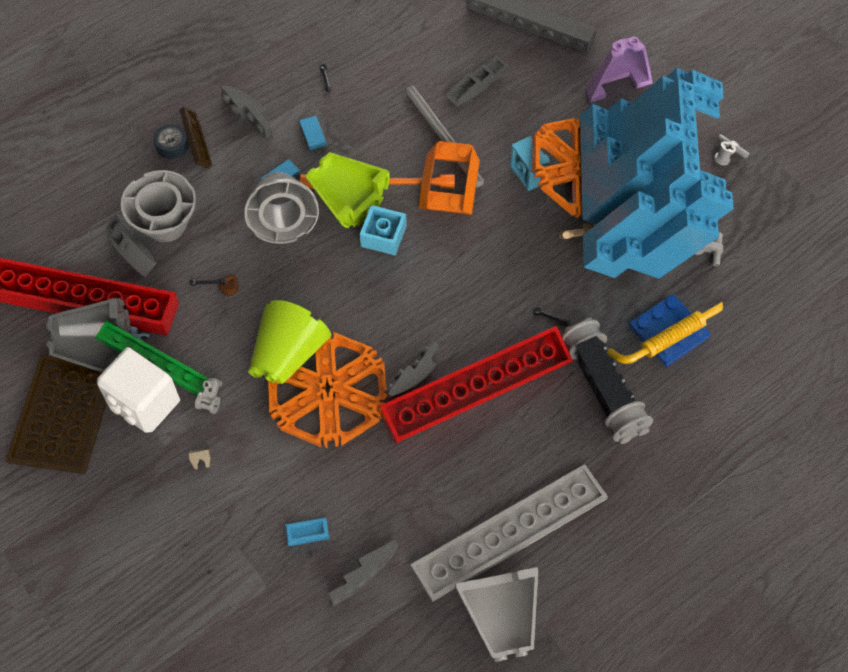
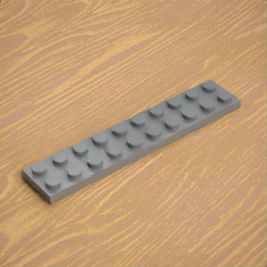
M584 464L410 564L411 569L433 602L454 590L456 583L473 579L604 502L608 496Z

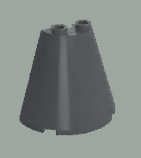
M113 298L48 316L46 327L51 331V338L47 340L49 355L103 373L121 353L95 338L106 321L130 334V319L128 310L123 309V306H125L124 301L119 298Z

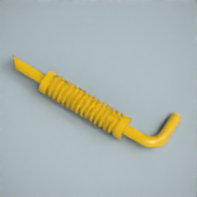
M723 303L717 304L704 313L699 311L692 313L641 343L642 349L633 354L622 355L609 348L607 355L622 364L633 363L645 355L651 358L706 326L707 319L723 310Z

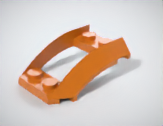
M438 141L426 156L419 209L472 215L480 164L473 145ZM435 160L469 164L465 195L430 191Z

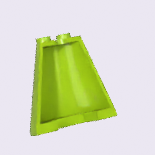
M329 152L320 159L319 167L310 169L305 177L342 226L349 228L350 226L357 227L365 222L371 205L379 207L384 199L382 197L384 189L387 190L389 186L390 173L386 169Z
M271 301L263 309L248 373L256 378L264 375L269 382L283 384L332 334L320 319L316 321L311 317V312L287 301Z

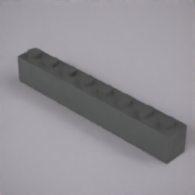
M467 0L468 9L586 54L595 41L597 28L522 0Z

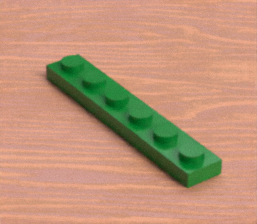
M108 321L104 323L96 335V340L119 353H122L126 347L131 348L167 373L172 378L173 383L196 396L203 391V382L209 379Z

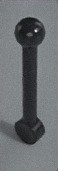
M322 64L320 65V70L323 71L326 83L325 90L330 92L332 87L329 85L326 73L327 65Z
M191 279L189 283L191 286L196 284L225 285L226 280L196 281Z
M536 307L534 309L535 315L541 314L554 320L560 321L564 323L565 326L571 325L570 319H562L560 317L546 313L544 311H541V308Z

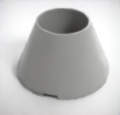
M167 170L151 171L145 173L144 177L137 181L133 180L126 187L121 198V210L127 223L134 229L159 242H170L179 238L185 231L196 205V195L193 186L184 176ZM161 211H170L162 216H154Z
M274 172L266 175L249 195L244 208V216L248 228L255 233V236L266 242L285 244L297 241L298 237L305 233L308 234L313 229L319 216V206L314 193L306 185L287 173ZM278 197L291 198L290 201L280 205L268 203Z

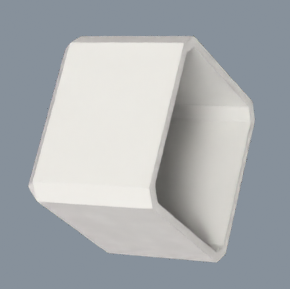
M126 347L97 378L98 387L109 408L115 414L123 416L129 424L137 426L145 433L153 432L180 402L172 378L129 347Z

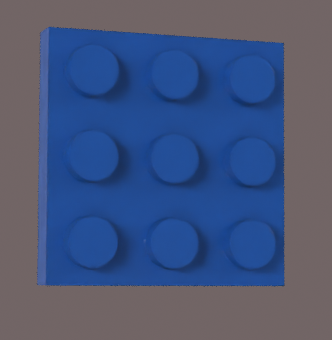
M672 294L631 321L629 327L644 342L692 313ZM703 327L655 356L667 367L708 339L711 333Z

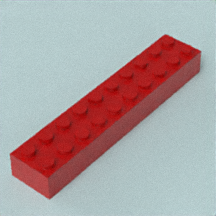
M0 258L1 303L57 314L119 298L125 303L123 309L128 310L130 326L136 327L140 331L168 336L179 307V301L175 292Z
M557 326L389 401L377 409L393 443L397 444L573 362V359Z

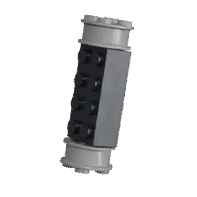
M586 318L581 323L567 327L562 338L572 359L577 360L579 367L607 416L605 425L613 431V440L625 444L637 435L642 436L648 433L649 427L653 423V418L646 414L644 402H633L635 398L632 391H627L623 375L617 373L614 359L612 357L609 358L606 353L608 352L605 345L607 336L599 330V322L592 320V318Z

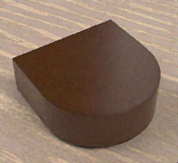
M235 274L221 278L226 280L225 285L219 284L220 290L224 295L231 296L237 293L239 285Z

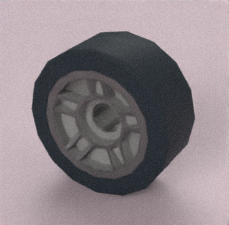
M165 125L154 134L157 153L164 158L175 159L185 154L188 150L189 141L187 134L178 125Z

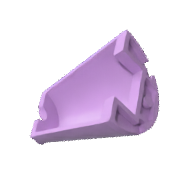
M637 37L625 38L613 43L612 48L588 82L587 97L590 103L606 98V92L602 84L630 76L636 88L652 84L646 48Z

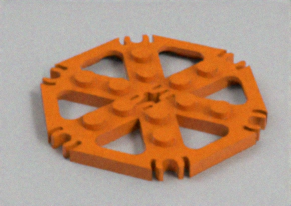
M575 118L543 124L532 138V173L536 172L534 178H541L538 186H542L540 188L569 214L575 215L578 218L582 213L581 167H579L581 166L580 119L577 118L575 121ZM568 130L571 133L572 148L553 132ZM540 148L547 150L561 163L547 167L541 166ZM572 181V203H568L562 196L556 193L553 185Z
M333 332L334 338L330 337L315 352L317 373L301 366L285 381V383L305 391L280 405L277 400V385L279 383L268 381L270 416L272 420L281 418L277 422V427L283 432L321 448L322 440L324 441L325 448H328V441L330 440L335 441V446L338 447V439H341V446L380 422L382 417L377 408L385 404L384 399L387 396L384 393L387 388L383 359H373L377 356V351L370 346ZM342 346L360 354L358 358L336 371L335 349ZM374 374L378 378L379 394L374 397L351 386L368 375ZM326 381H328V385L331 388L329 392V397H327V392L325 390L327 385ZM339 405L364 415L365 421L348 432L342 431L340 428ZM319 407L320 432L318 434L312 435L295 427V422Z

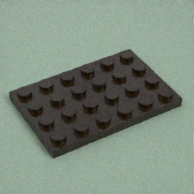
M41 354L6 457L7 463L86 474L107 405L97 384V378L102 372L55 356Z

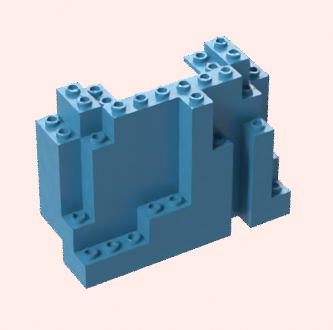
M676 68L668 76L659 78L632 103L620 98L608 110L592 104L580 115L583 220L596 224L583 235L584 268L616 278L630 268L660 279L719 237L718 220L734 209L732 192L726 190V181L724 179L700 170L695 110L716 119L720 117L719 101L724 98L722 82L695 70H691L688 73Z

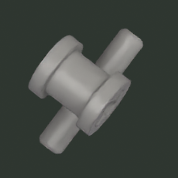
M723 135L718 136L717 141L721 143L720 151L714 156V160L718 164L728 165L730 156L734 153L745 159L749 156V152L741 148L734 140L730 141Z
M719 232V237L715 241L705 246L695 255H701L704 252L713 254L712 265L719 266L721 254H723V234Z
M210 378L203 382L204 392H200L196 398V409H206L212 414L218 411L220 397H217L219 387L222 386L221 380Z

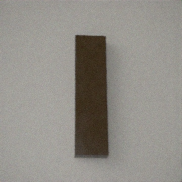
M182 107L180 114L194 162L199 166L209 169L212 166V162L197 112Z

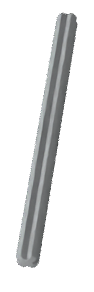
M414 86L407 87V95L441 141L456 143ZM458 162L468 176L469 164ZM479 173L476 182L477 188L484 184V180Z

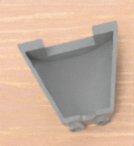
M537 567L455 584L456 591L495 662L507 660V655L515 654V657L528 655L527 651L534 649L538 586Z

